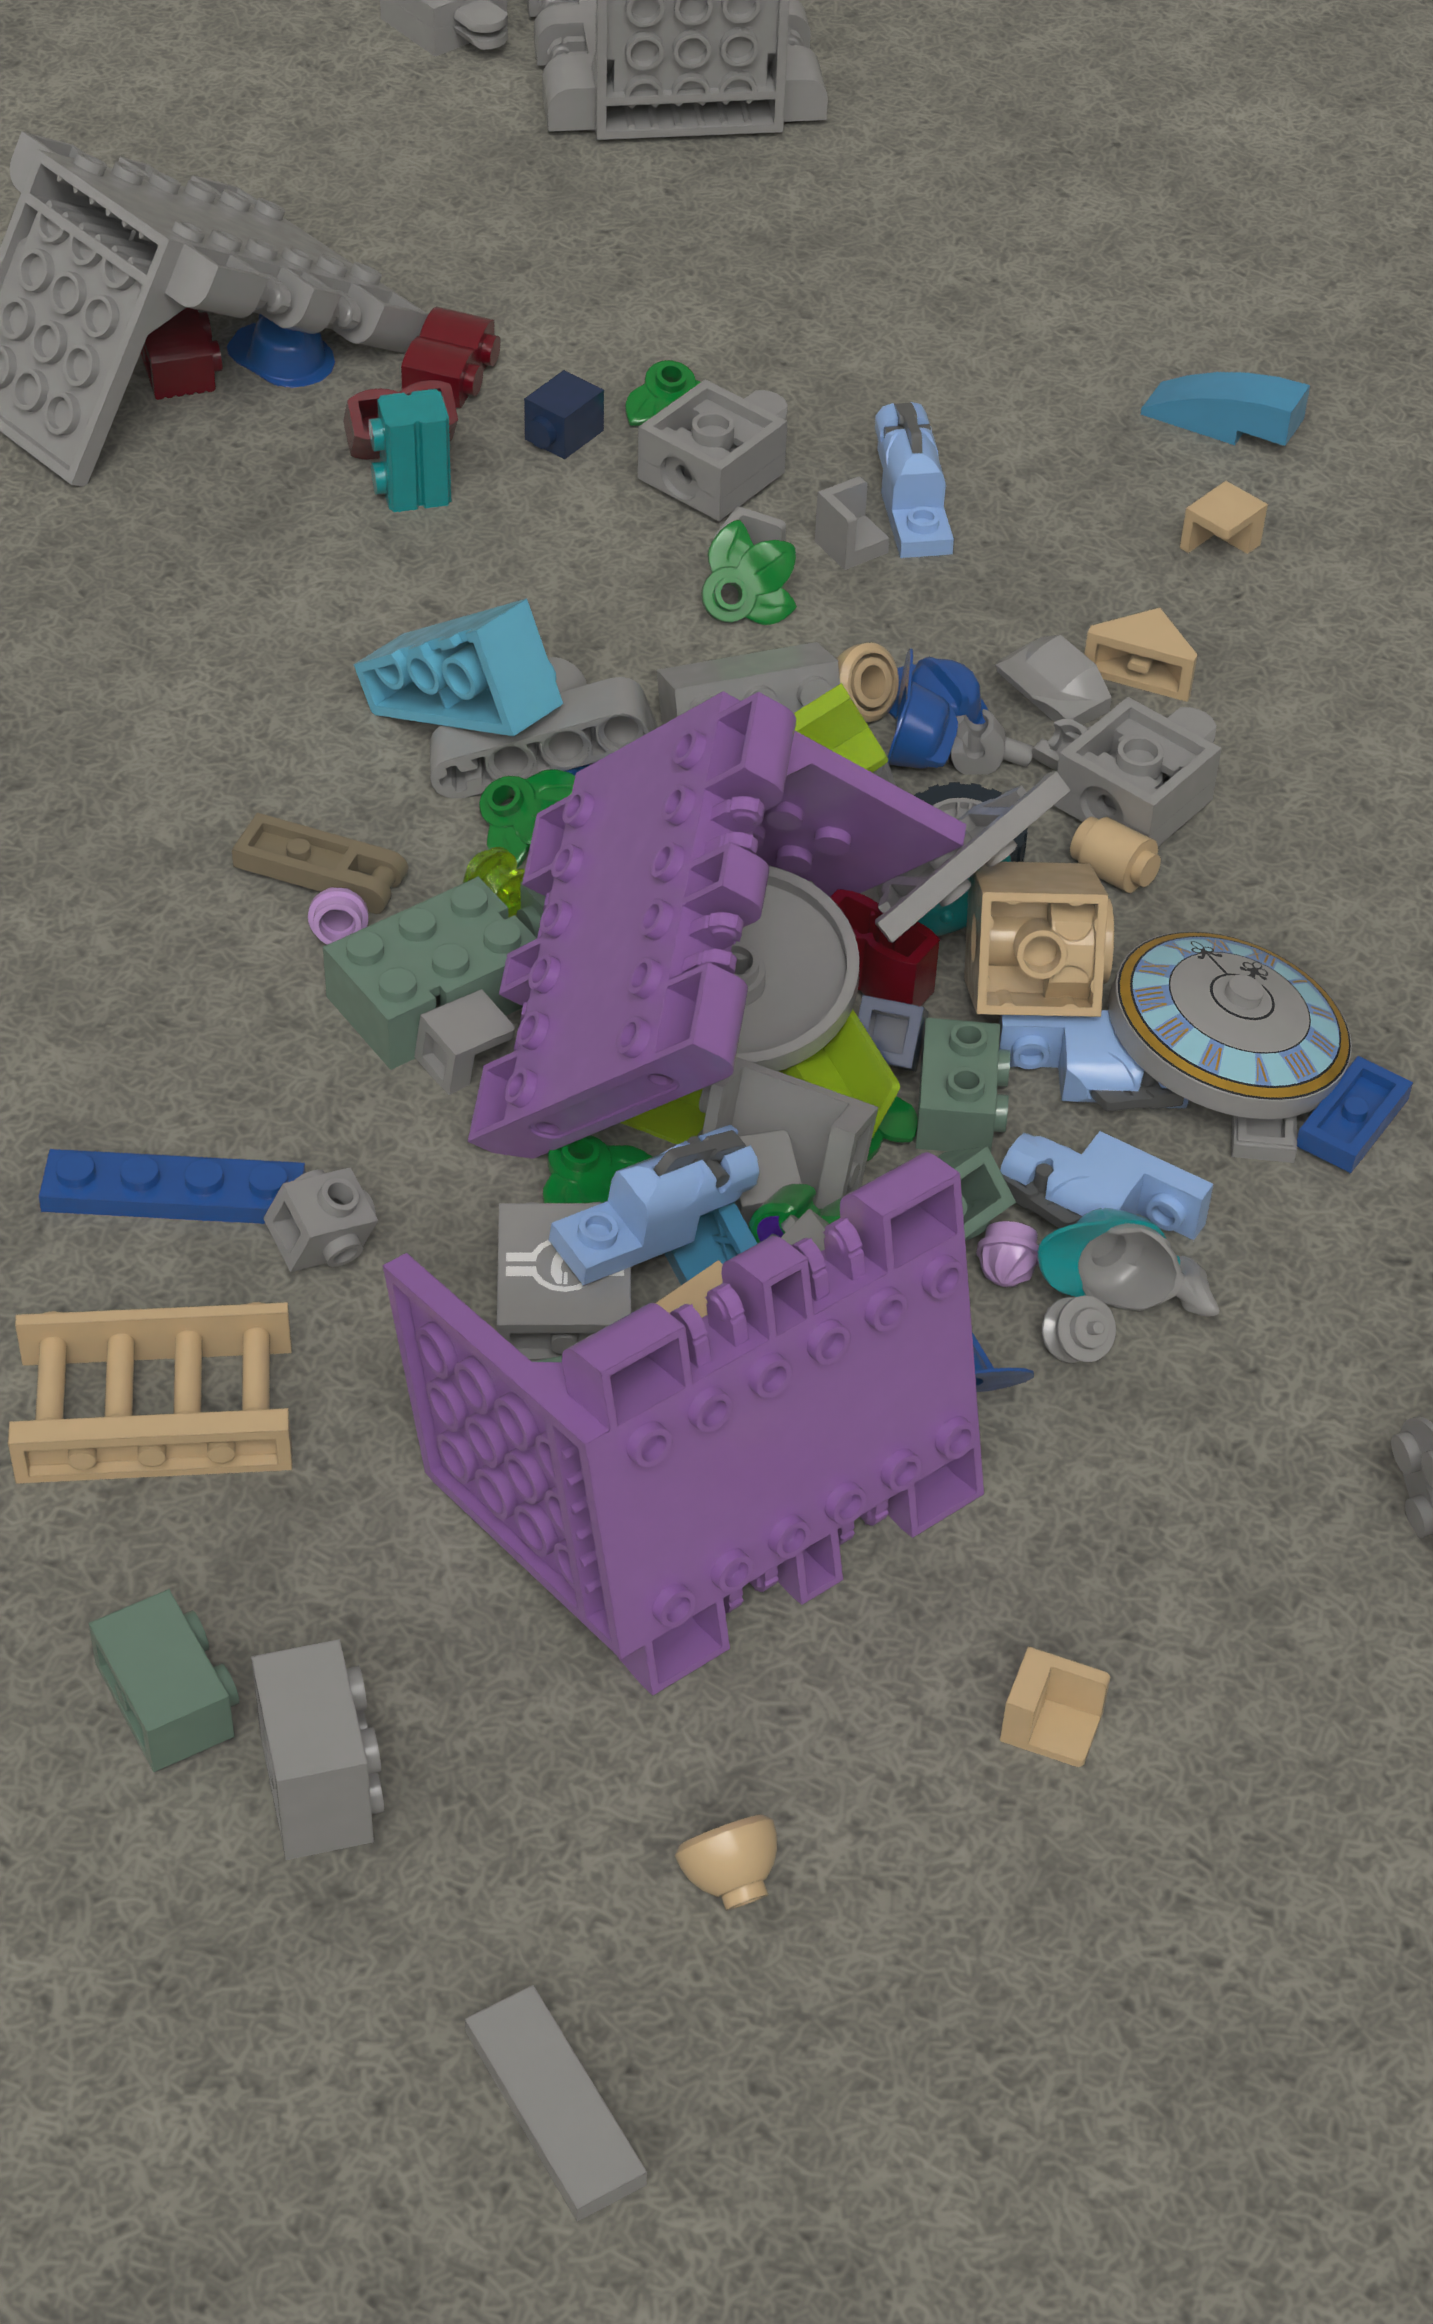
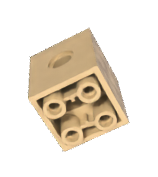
M999 862L992 867H987L984 864L969 877L971 886L968 889L964 978L976 1013L990 1015L1101 1017L1103 984L1108 983L1113 964L1114 914L1108 893L1091 864Z

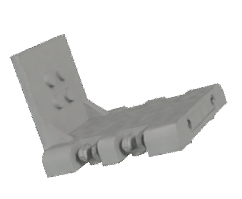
M526 0L529 17H536L534 22V49L537 66L546 65L542 75V90L548 132L595 130L597 140L783 132L784 122L827 120L828 95L818 58L810 49L811 32L806 12L798 0Z
M21 132L10 162V176L13 185L21 194L0 247V431L69 484L82 487L88 484L147 335L186 307L235 318H245L252 312L259 313L282 328L316 334L328 328L352 343L399 353H405L411 342L420 335L428 313L381 283L382 274L377 270L359 262L351 263L285 219L283 216L286 210L281 206L263 198H258L257 200L239 187L194 175L188 180L185 187L176 179L160 173L147 163L120 157L119 161L115 162L113 168H110L100 159L86 154L73 144L26 132Z

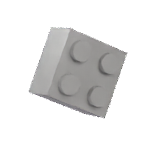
M340 1639L251 1656L260 1737L285 1860L374 1842L372 1814L384 1812V1801L378 1772H381V1761L375 1730L373 1727L367 1728L364 1710H367V1700L360 1666L346 1668Z

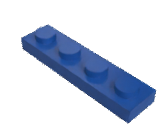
M50 1149L39 1193L41 1212L266 1224L263 1218L283 1183L294 1181L306 1173L305 1163Z

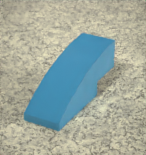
M1212 372L1186 375L1162 381L1142 406L1141 415L1235 445L1242 434L1246 433L1286 446L1304 420L1310 385L1281 377L1245 372Z

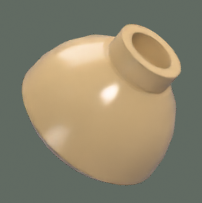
M876 643L854 645L843 651L836 658L839 666V680L866 722L877 721L884 717L895 703L899 689L898 669L892 655L883 646Z
M756 1815L720 1826L682 1843L675 1854V1858L690 1882L702 1891L722 1898L726 1911L749 1904L768 1895L764 1881L774 1865L777 1852V1833L774 1821L765 1815Z

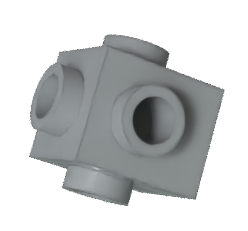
M351 1167L325 1173L323 1170H312L302 1174L294 1181L283 1183L263 1218L290 1272L325 1263L330 1267H338L353 1261L362 1253L365 1242L378 1222L373 1200L365 1190H362Z

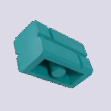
M430 389L414 391L411 395H406L405 393L381 395L377 399L378 418L369 419L373 451H380V462L371 463V475L375 494H385L388 508L393 512L417 510L419 506L424 508L449 506V503L452 502L449 416L441 391Z

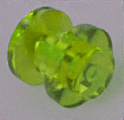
M493 847L476 854L467 866L463 883L480 877L508 907V918L514 915L517 916V911L521 909L520 882L523 881L525 869H517V861L514 855L503 847Z

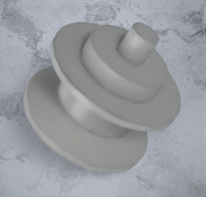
M1093 1296L1061 1298L1047 1309L1042 1321L1044 1344L1048 1351L1062 1362L1076 1363L1079 1361L1093 1362L1099 1360L1109 1352L1115 1340L1116 1325L1113 1314L1103 1301Z

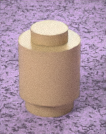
M1089 817L1084 820L1076 830L1070 846V855L1073 859L1077 860L1078 863L1091 864L1099 879L1127 893H1132L1139 886H1148L1155 879L1161 864V858L1158 855V844L1154 839L1109 817L1101 819Z

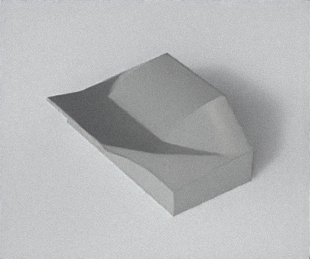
M1062 635L1040 637L998 660V663L994 665L997 667V672L1054 722L1061 719H1073L1083 725L1110 711L1111 695L1097 665Z

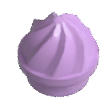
M330 887L320 892L312 900L308 911V922L313 933L323 943L328 945L366 928L369 916L368 908L364 900L349 888Z
M1001 1221L988 1225L985 1238L978 1242L976 1252L985 1277L1002 1287H1016L1019 1283L1030 1280L1035 1267L1039 1264L1037 1258L1039 1247L1037 1245V1232L1030 1226L1017 1222Z

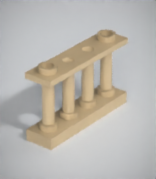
M252 1302L241 1305L65 1313L51 1311L42 1314L16 1315L15 1327L22 1365H38L35 1420L9 1422L8 1446L16 1484L292 1470L288 1408L270 1409V1354L292 1353L288 1302ZM243 1355L242 1410L201 1412L202 1357ZM175 1359L174 1414L132 1416L134 1360ZM107 1362L105 1417L63 1419L66 1364Z

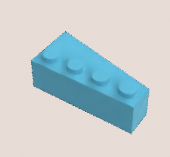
M527 599L403 633L353 664L370 710L377 716L515 736L563 704L556 684L555 669L547 658Z

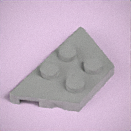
M1057 771L1046 774L1028 792L1021 785L995 799H989L972 807L958 819L966 824L962 847L883 883L881 890L883 896L879 900L878 905L883 914L875 919V924L889 942L893 943L938 903L942 907L947 906L961 897L971 886L968 878L984 864L987 867H992L1004 860L1016 849L1017 844L1013 839L1071 791Z

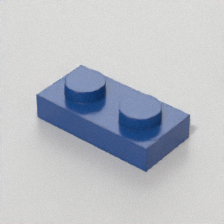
M1357 1056L1345 1071L1335 1089L1320 1102L1300 1127L1297 1147L1352 1173L1409 1100L1413 1082Z

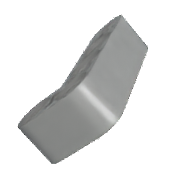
M625 677L601 680L560 692L563 701L561 706L515 736L449 726L438 727L432 733L430 739L431 784L436 792L444 797L466 798L483 793L490 783L504 776H519L527 779L546 769L565 771L595 763L658 728L644 690L639 683Z

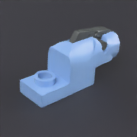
M914 402L892 403L883 406L875 417V431L878 438L877 450L883 468L881 494L900 558L951 555L953 554L954 538L944 509L946 484L927 413L921 404Z
M1101 1010V1017L1000 1015L999 1049L1010 1050V1067H1020L1023 1069H1037L1040 1067L1058 1068L1061 1101L1097 1102L1105 1111L1134 1108L1187 1107L1188 1099L1163 1086L1132 1059L1115 1034L1109 1010Z
M732 1125L724 1126L700 1136L690 1137L687 1141L672 1147L658 1156L616 1171L611 1181L608 1201L552 1222L549 1241L583 1286L692 1243L695 1240L700 1215L733 1203L740 1198L742 1193L751 1190L757 1184L759 1176L757 1156L751 1145L746 1147L745 1143L738 1136V1130Z
M1099 1131L1082 1154L1050 1139L1023 1133L1009 1148L1000 1169L1016 1203L1025 1209L1033 1210L1059 1229L1076 1224L1082 1216L1092 1210L1111 1208L1135 1215L1139 1214L1150 1219L1151 1222L1163 1230L1175 1231L1194 1240L1206 1224L1213 1183Z

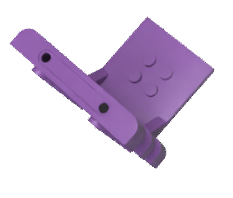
M722 691L577 772L572 794L538 812L536 816L522 885L546 896L543 907L544 912L540 920L537 939L507 954L499 995L523 1006L520 1018L521 1023L517 1031L514 1052L496 1059L483 1067L468 1142L492 1153L533 1159L548 1153L549 1150H556L730 1077L734 1070L748 993L747 984L740 977L734 975L737 958L732 954L731 949L736 941L740 942L743 927L756 922L762 915L769 866L783 869L807 881H812L815 886L820 888L829 897L837 889L862 893L962 847L966 824L795 731L796 717L794 713L784 705L760 692L740 701Z
M927 1152L921 1153L845 1195L840 1201V1219L827 1225L825 1231H823L825 1235V1249L823 1251L819 1250L812 1241V1238H803L790 1245L778 1236H771L725 1261L721 1271L723 1283L709 1290L705 1297L708 1302L706 1303V1316L701 1318L692 1304H684L668 1313L658 1304L649 1303L565 1349L562 1353V1362H531L409 1254L405 1253L383 1265L425 1473L447 1496L611 1649L651 1695H655L730 1649L725 1613H729L742 1605L744 1601L742 1599V1588L749 1582L755 1588V1591L764 1592L777 1584L778 1581L796 1601L803 1605L843 1580L839 1546L853 1538L855 1534L853 1531L855 1528L854 1521L859 1516L865 1522V1525L873 1526L885 1519L888 1514L903 1531L913 1538L984 1495L961 1178L957 1170L937 1156Z

